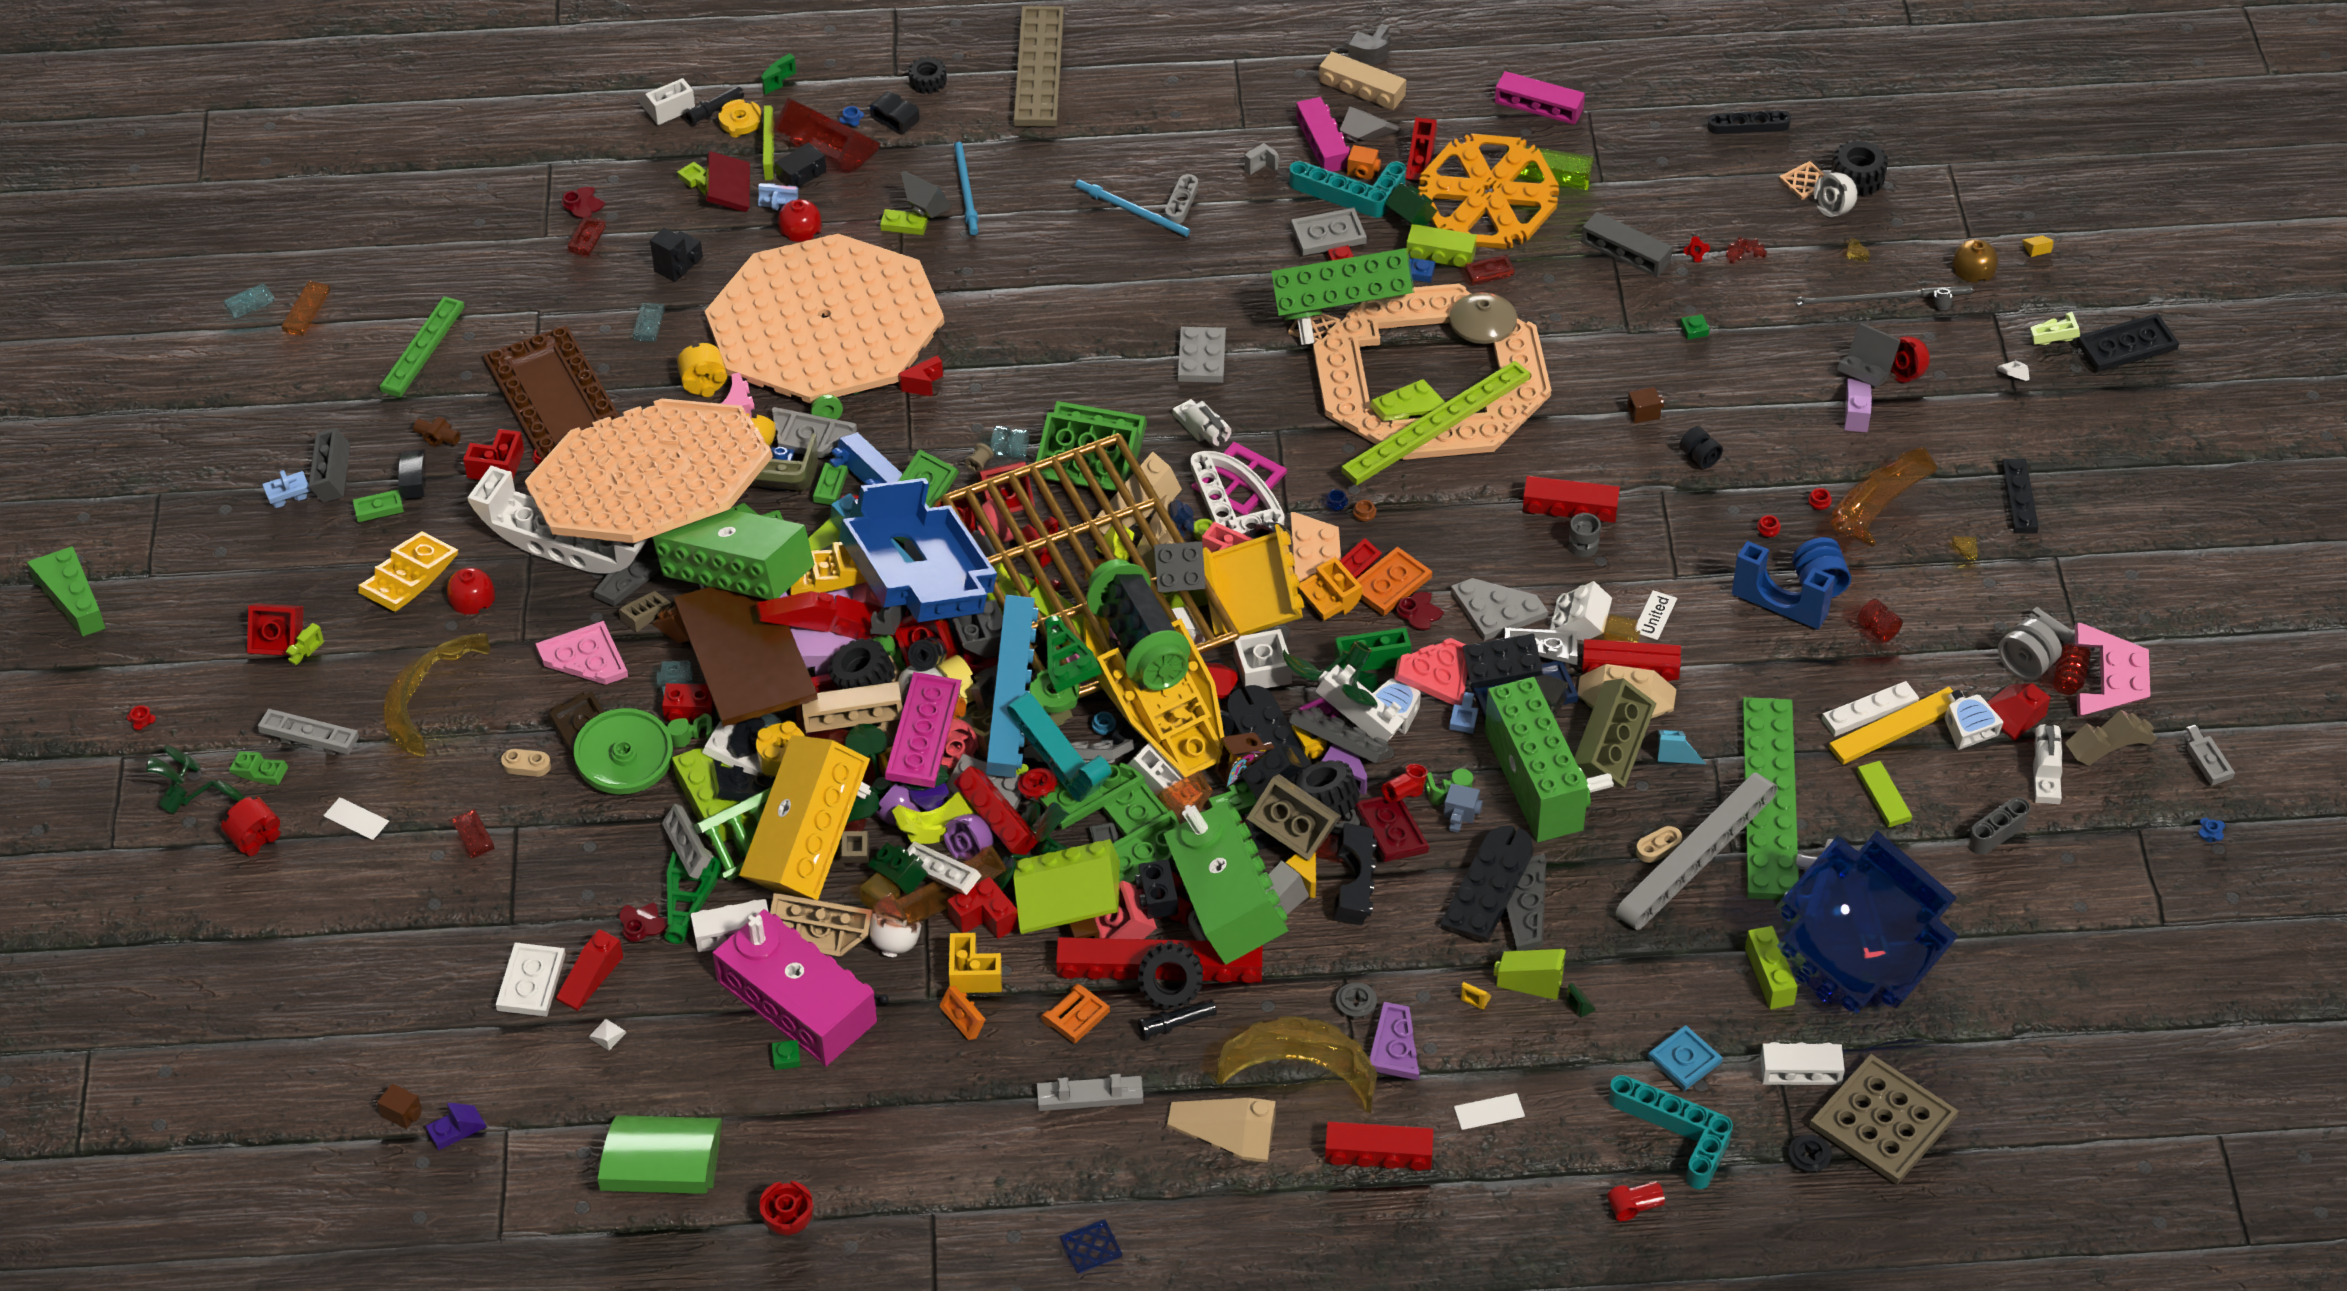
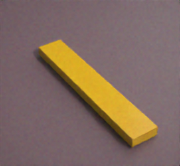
M1947 687L1831 742L1829 749L1844 765L1945 717L1948 706L1951 704L1948 696L1953 690Z

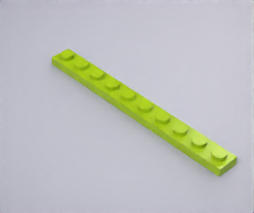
M1517 361L1511 362L1344 464L1341 473L1356 486L1530 380V372Z

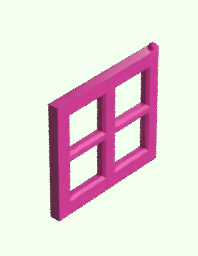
M1233 442L1224 451V454L1233 457L1237 454L1251 461L1248 467L1252 470L1258 465L1272 472V475L1264 482L1270 490L1287 473L1286 468L1236 442ZM1215 466L1218 474L1233 481L1225 489L1227 497L1239 484L1255 492L1236 474ZM1210 477L1202 479L1205 483H1209L1212 480ZM1197 482L1191 485L1192 489L1200 492ZM1256 492L1243 505L1228 497L1232 509L1242 515H1248L1261 501ZM1212 494L1209 496V498L1213 500H1218L1221 498V496L1218 494Z

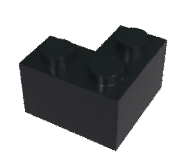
M663 228L650 239L654 272L673 282L684 276L703 257L701 241L682 231L676 234Z
M1278 744L1241 775L1258 801L1274 776L1280 774L1289 780L1300 772L1303 766L1291 748Z

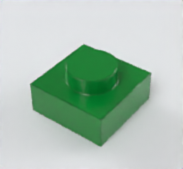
M1703 314L1681 318L1680 325L1687 340L1709 336L1710 329Z
M798 1040L772 1043L775 1070L801 1067Z

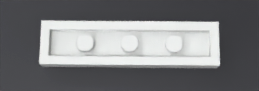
M1907 681L1825 712L1822 715V721L1835 737L1919 701V697Z
M915 841L907 849L909 856L913 853L924 862L922 867L928 872L926 877L965 895L968 894L982 876L976 869Z

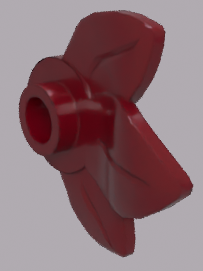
M581 187L577 191L566 192L561 203L562 207L571 211L574 216L588 219L592 217V212L600 211L605 206V201L593 196L595 187Z
M1417 592L1411 597H1404L1396 606L1397 614L1401 618L1407 619L1411 626L1420 630L1430 629V622L1437 621L1444 615V611L1441 608L1430 603L1432 597L1430 592Z
M654 902L638 910L627 904L620 912V921L624 925L622 929L623 936L628 941H641L646 936H655L662 933L668 927V919L658 917V909Z

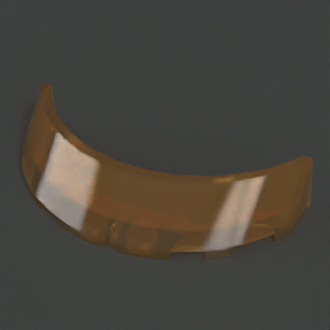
M1920 447L1898 456L1897 461L1878 468L1869 474L1870 478L1853 487L1832 512L1834 520L1830 522L1833 528L1858 542L1874 547L1876 541L1868 530L1874 518L1898 495L1938 469L1926 448Z
M992 845L985 847L976 856L963 863L976 869L982 875L976 884L989 876L993 880L1007 869ZM935 881L898 900L890 893L877 903L873 909L876 916L900 926L908 927L947 909V900L960 892Z

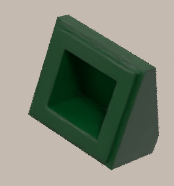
M1573 983L1568 984L1567 1001L1577 1015L1581 1018L1596 1010L1583 991Z

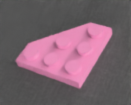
M604 621L536 643V649L544 667L605 685L628 677L627 669Z

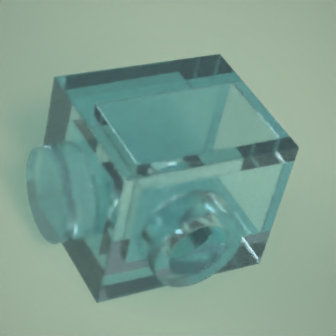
M691 660L662 661L661 671H657V685L662 686L663 695L666 683L693 684Z

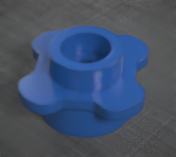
M855 106L846 107L843 110V116L839 118L840 123L858 126L860 119L864 117V113Z
M2208 818L2200 820L2201 829L2198 834L2203 840L2213 843L2224 838L2222 830L2225 828L2224 822L2209 820Z

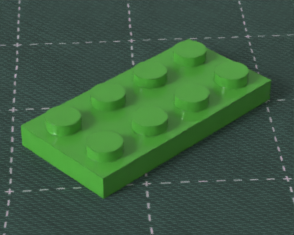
M919 449L899 481L926 478L929 482L926 504L929 508H932L934 503L946 494L959 471L957 468ZM905 537L893 538L897 543L903 546L904 540H909Z

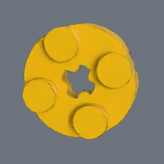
M741 99L733 100L726 103L722 107V112H719L720 126L724 131L729 132L731 137H739L742 134H748L761 128V109L752 101L749 104L744 103V100Z

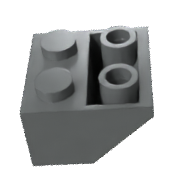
M996 599L986 601L983 613L952 617L963 648L984 658L999 656L1003 616Z

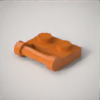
M1076 984L1071 988V993L1051 1011L1047 1010L1041 1015V1020L1046 1026L1053 1027L1076 1044L1110 1013V1006L1082 985ZM1077 1000H1081L1062 1019L1059 1018V1016L1062 1015Z

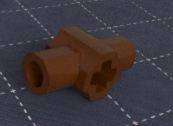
M437 417L432 422L418 418L413 426V431L421 434L423 440L433 447L441 445L442 442L456 446L461 438V433L452 429L451 424L442 417Z

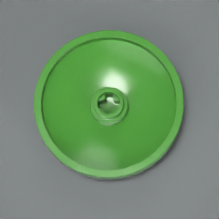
M632 708L614 709L592 718L580 730L574 744L575 764L582 778L594 788L612 794H631L651 787L667 773L673 757V742L665 724L648 712Z

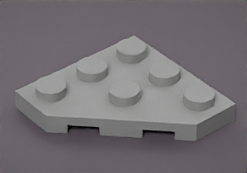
M1474 578L1451 586V593L1484 641L1504 634L1505 628H1520L1548 617L1547 609L1535 594Z

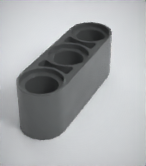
M2020 797L2012 798L1975 823L1972 827L1968 844L1970 850L1975 854H1986L2022 830L2027 823L2030 811L2029 802Z

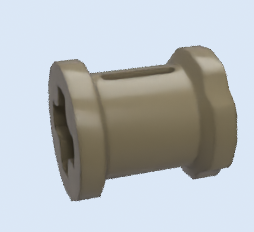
M978 443L974 448V453L965 459V466L974 473L983 470L985 463L994 456L992 449L986 444Z

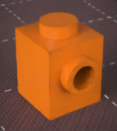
M1353 145L1348 158L1347 175L1373 180L1375 172H1379L1381 167V159H1378V150Z

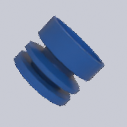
M1814 538L1803 543L1793 553L1792 563L1802 587L1812 568L1835 576L1831 598L1843 593L1851 584L1852 577L1840 546L1832 538Z

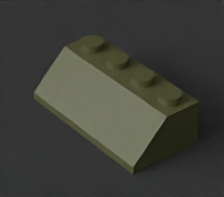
M1624 678L1603 682L1574 758L1578 767L1582 769L1584 775L1588 778L1609 773L1612 776L1614 786L1625 788L1657 704Z

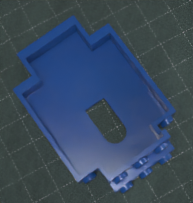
M920 478L860 486L858 499H853L850 518L842 519L839 539L882 606L885 608L907 605L917 622L983 613L987 593H993L997 572L951 505L928 507L926 504L929 487L927 479ZM894 537L908 538L912 541L924 561L905 563L891 539Z

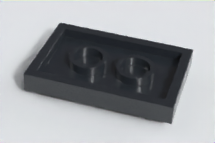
M1534 633L1463 646L1471 689L1543 676Z

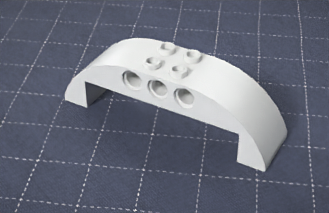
M494 466L489 467L468 496V502L478 516L493 531L508 542L534 555L587 572L614 573L627 568L648 540L647 538L636 543H625L554 535L551 533L532 497L515 491L512 473Z

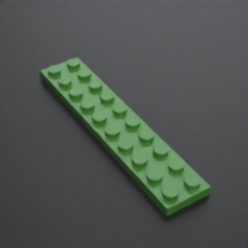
M1743 697L1744 781L1753 773H1758L1778 787L1776 795L1771 802L1746 825L1747 898L1784 900L1786 891L1799 894L1798 866H1796L1798 847L1792 700Z

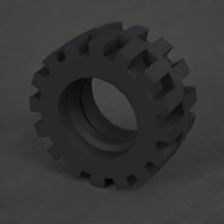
M926 56V59L920 57L919 60H914L910 64V68H908L909 84L912 89H915V92L919 93L921 91L922 94L926 92L932 94L935 91L937 93L947 83L946 66L942 63V60L937 61L935 57L933 59H930V56Z

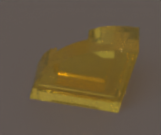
M1850 238L1846 258L1868 262L1869 250L1861 245L1859 240Z
M1952 537V545L1956 551L1958 550L1968 559L1977 560L1976 537Z

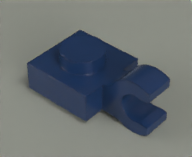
M1175 499L1170 503L1171 519L1176 523L1177 529L1184 538L1185 531L1189 530L1192 532L1194 530L1193 510L1189 505Z

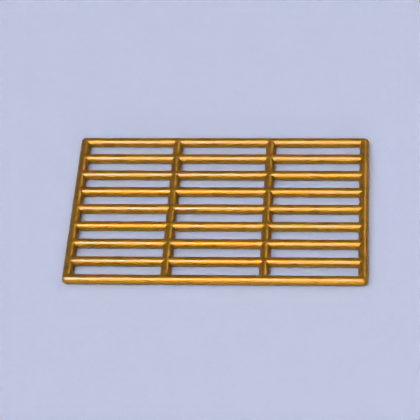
M1121 434L1100 439L944 494L941 497L944 506L951 505L965 527L966 525L953 501L966 497L997 553L987 557L988 561L992 566L1002 562L1019 595L1032 598L1011 560L1021 555L1025 556L1056 612L1050 616H1060L1064 625L1082 642L1083 640L1070 618L1084 614L1105 653L1114 649L1097 617L1089 609L1084 594L1055 543L1068 539L1090 578L1095 567L1077 535L1089 531L1105 560H1114L1116 558L1099 530V527L1112 524L1134 564L1141 566L1147 571L1151 581L1150 588L1170 622L1178 620L1163 593H1159L1157 590V577L1153 578L1120 520L1133 516L1154 551V545L1160 543L1142 512L1154 508L1175 543H1185ZM1117 444L1149 500L1136 504L1104 448ZM1096 452L1127 508L1114 511L1083 455ZM1074 459L1105 512V516L1093 520L1061 463ZM1053 467L1084 523L1071 527L1041 475V470ZM1031 474L1063 531L1052 535L1048 533L1018 478ZM1007 482L1010 483L1038 532L1040 539L1027 542L996 486ZM988 490L1019 545L1018 547L1005 550L975 493ZM1043 547L1047 548L1078 603L1077 606L1065 610L1033 551ZM1206 576V588L1203 591L1228 633L1215 638L1189 592L1178 591L1179 596L1206 640L1195 645L1199 653L1240 638V633ZM995 581L992 594L1004 613L1005 596L997 581ZM1038 609L1037 622H1032V628H1036V631L1039 630L1047 643V632L1044 622L1050 616L1043 618ZM1034 650L1033 663L1031 665L1036 674H1039L1045 668ZM1066 658L1060 660V666L1068 663ZM1096 676L1092 677L1095 681L1085 686H1081L1079 683L1078 698L1103 689ZM1052 688L1050 693H1057V692H1056L1055 688Z

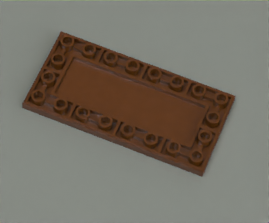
M567 325L483 355L488 369L533 449L537 450V455L542 461L570 430L579 427L582 431L593 427L592 423L607 417L614 420L620 417Z
M708 587L674 597V602L723 727L817 700L816 689L790 627L759 620L756 604L757 602L769 599Z

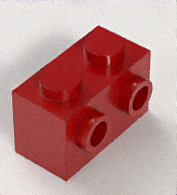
M666 683L662 704L665 721L685 718L688 722H694L702 714H709L713 722L715 705L707 685Z

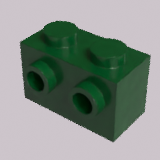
M1401 182L1384 203L1409 223L1426 226L1438 211L1431 205L1433 201L1425 194H1422L1420 197L1419 190L1411 184L1406 187Z
M888 842L868 863V866L881 880L908 896L928 874L922 867L924 862L913 853L909 856V853L902 846L897 845L894 847Z

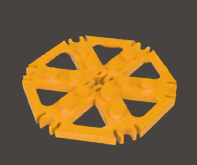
M1471 134L1472 141H1470L1468 135H1465L1464 144L1454 139L1453 146L1450 141L1421 173L1420 185L1426 186L1418 187L1420 191L1419 196L1421 197L1422 194H1425L1432 201L1433 198L1464 201L1449 217H1442L1437 211L1431 219L1434 227L1469 233L1468 231L1487 212L1498 233L1493 236L1476 234V247L1507 249L1508 245V247L1512 248V240L1517 239L1520 244H1523V236L1527 242L1558 205V198L1551 196H1559V184L1539 148L1536 152L1535 145L1525 149L1526 140L1521 141V138L1480 134ZM1483 144L1507 146L1509 148L1507 154L1490 170L1479 147ZM1456 156L1468 178L1441 176L1437 173V170L1448 157ZM1531 162L1537 164L1545 179L1539 184L1513 182ZM1492 189V192L1485 193V190ZM1509 204L1541 207V209L1528 223L1522 224L1517 220Z

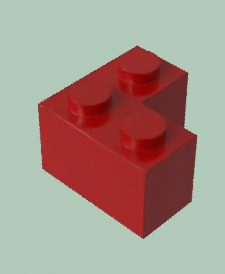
M498 429L492 446L470 443L463 459L467 478L481 480L489 467L494 466L511 472L514 479L525 451L521 432Z
M990 876L975 884L967 895L959 893L947 900L949 919L961 933H966L984 923L998 940L1019 928L1018 910Z

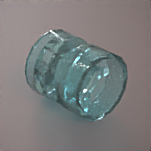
M996 425L991 438L993 453L1001 456L1009 453L1010 457L1024 459L1029 444V430L1014 428L1011 431L1008 426Z

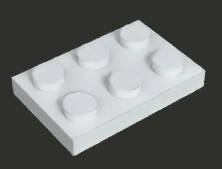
M515 943L496 1002L497 1011L547 1017L565 959V948Z

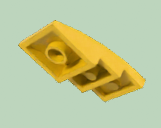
M421 531L392 549L391 558L375 567V575L359 585L358 593L396 612L426 589L457 556L458 549Z
M833 542L832 550L811 551L815 565L789 588L790 595L809 591L827 592L864 583L866 579L842 542Z

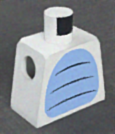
M1392 678L1372 694L1388 707L1393 702L1402 707L1397 714L1405 721L1397 731L1406 734L1419 710L1421 693L1418 689Z
M1955 690L1949 694L1948 699L1951 704L1946 711L1945 721L1958 750L1999 735L2003 721L1980 695L1965 698L1961 690Z

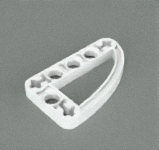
M1201 451L1192 455L1191 470L1213 522L1225 527L1229 524L1230 529L1248 536L1250 530H1253L1245 526L1248 523L1274 522L1272 520L1274 519L1277 523L1284 525V513L1277 499L1264 481L1247 465L1232 456L1215 451ZM1199 462L1205 464V469L1202 470L1201 464ZM1215 466L1229 470L1244 480L1257 493L1268 510L1236 517ZM1210 477L1213 478L1214 481L1211 483H1205L1202 481V479ZM1212 494H1218L1221 496V498L1218 500H1212L1209 498V496ZM1225 511L1228 515L1226 517H1219L1216 513Z

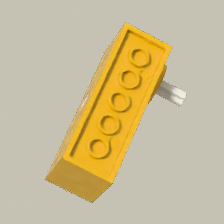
M791 735L739 876L779 894L818 901L856 796L865 799L866 795L871 793V790H869L870 786L862 782L870 758L833 740Z

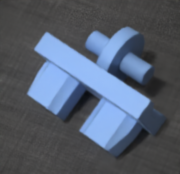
M760 183L758 186V206L772 207L773 210H778V208H782L786 203L798 199V187L780 186L771 183Z
M282 470L279 471L281 478L263 484L267 498L275 508L284 506L286 503L285 499L291 497L298 501L306 499L307 492L311 491L303 471L286 476L285 471Z

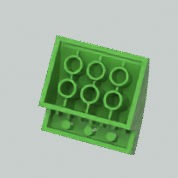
M1056 401L1054 413H1047L1036 462L1115 434L1123 436L1137 460L1147 426L1146 417ZM1117 444L1104 448L1123 482L1126 483L1133 471ZM1096 452L1083 455L1102 490L1118 492ZM1074 459L1061 463L1073 485L1089 487ZM1053 467L1040 471L1045 480L1061 482Z
M617 1115L609 1128L598 1174L600 1191L707 1194L708 1188L714 1187L722 1118Z

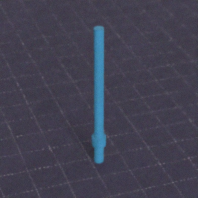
M956 142L954 148L966 209L964 214L965 221L969 226L970 234L976 235L978 234V214L974 210L963 144Z
M1080 179L1075 184L1076 188L1089 193V196L1095 199L1101 198L1185 237L1190 233L1189 228L1106 192L1096 184L1091 185Z

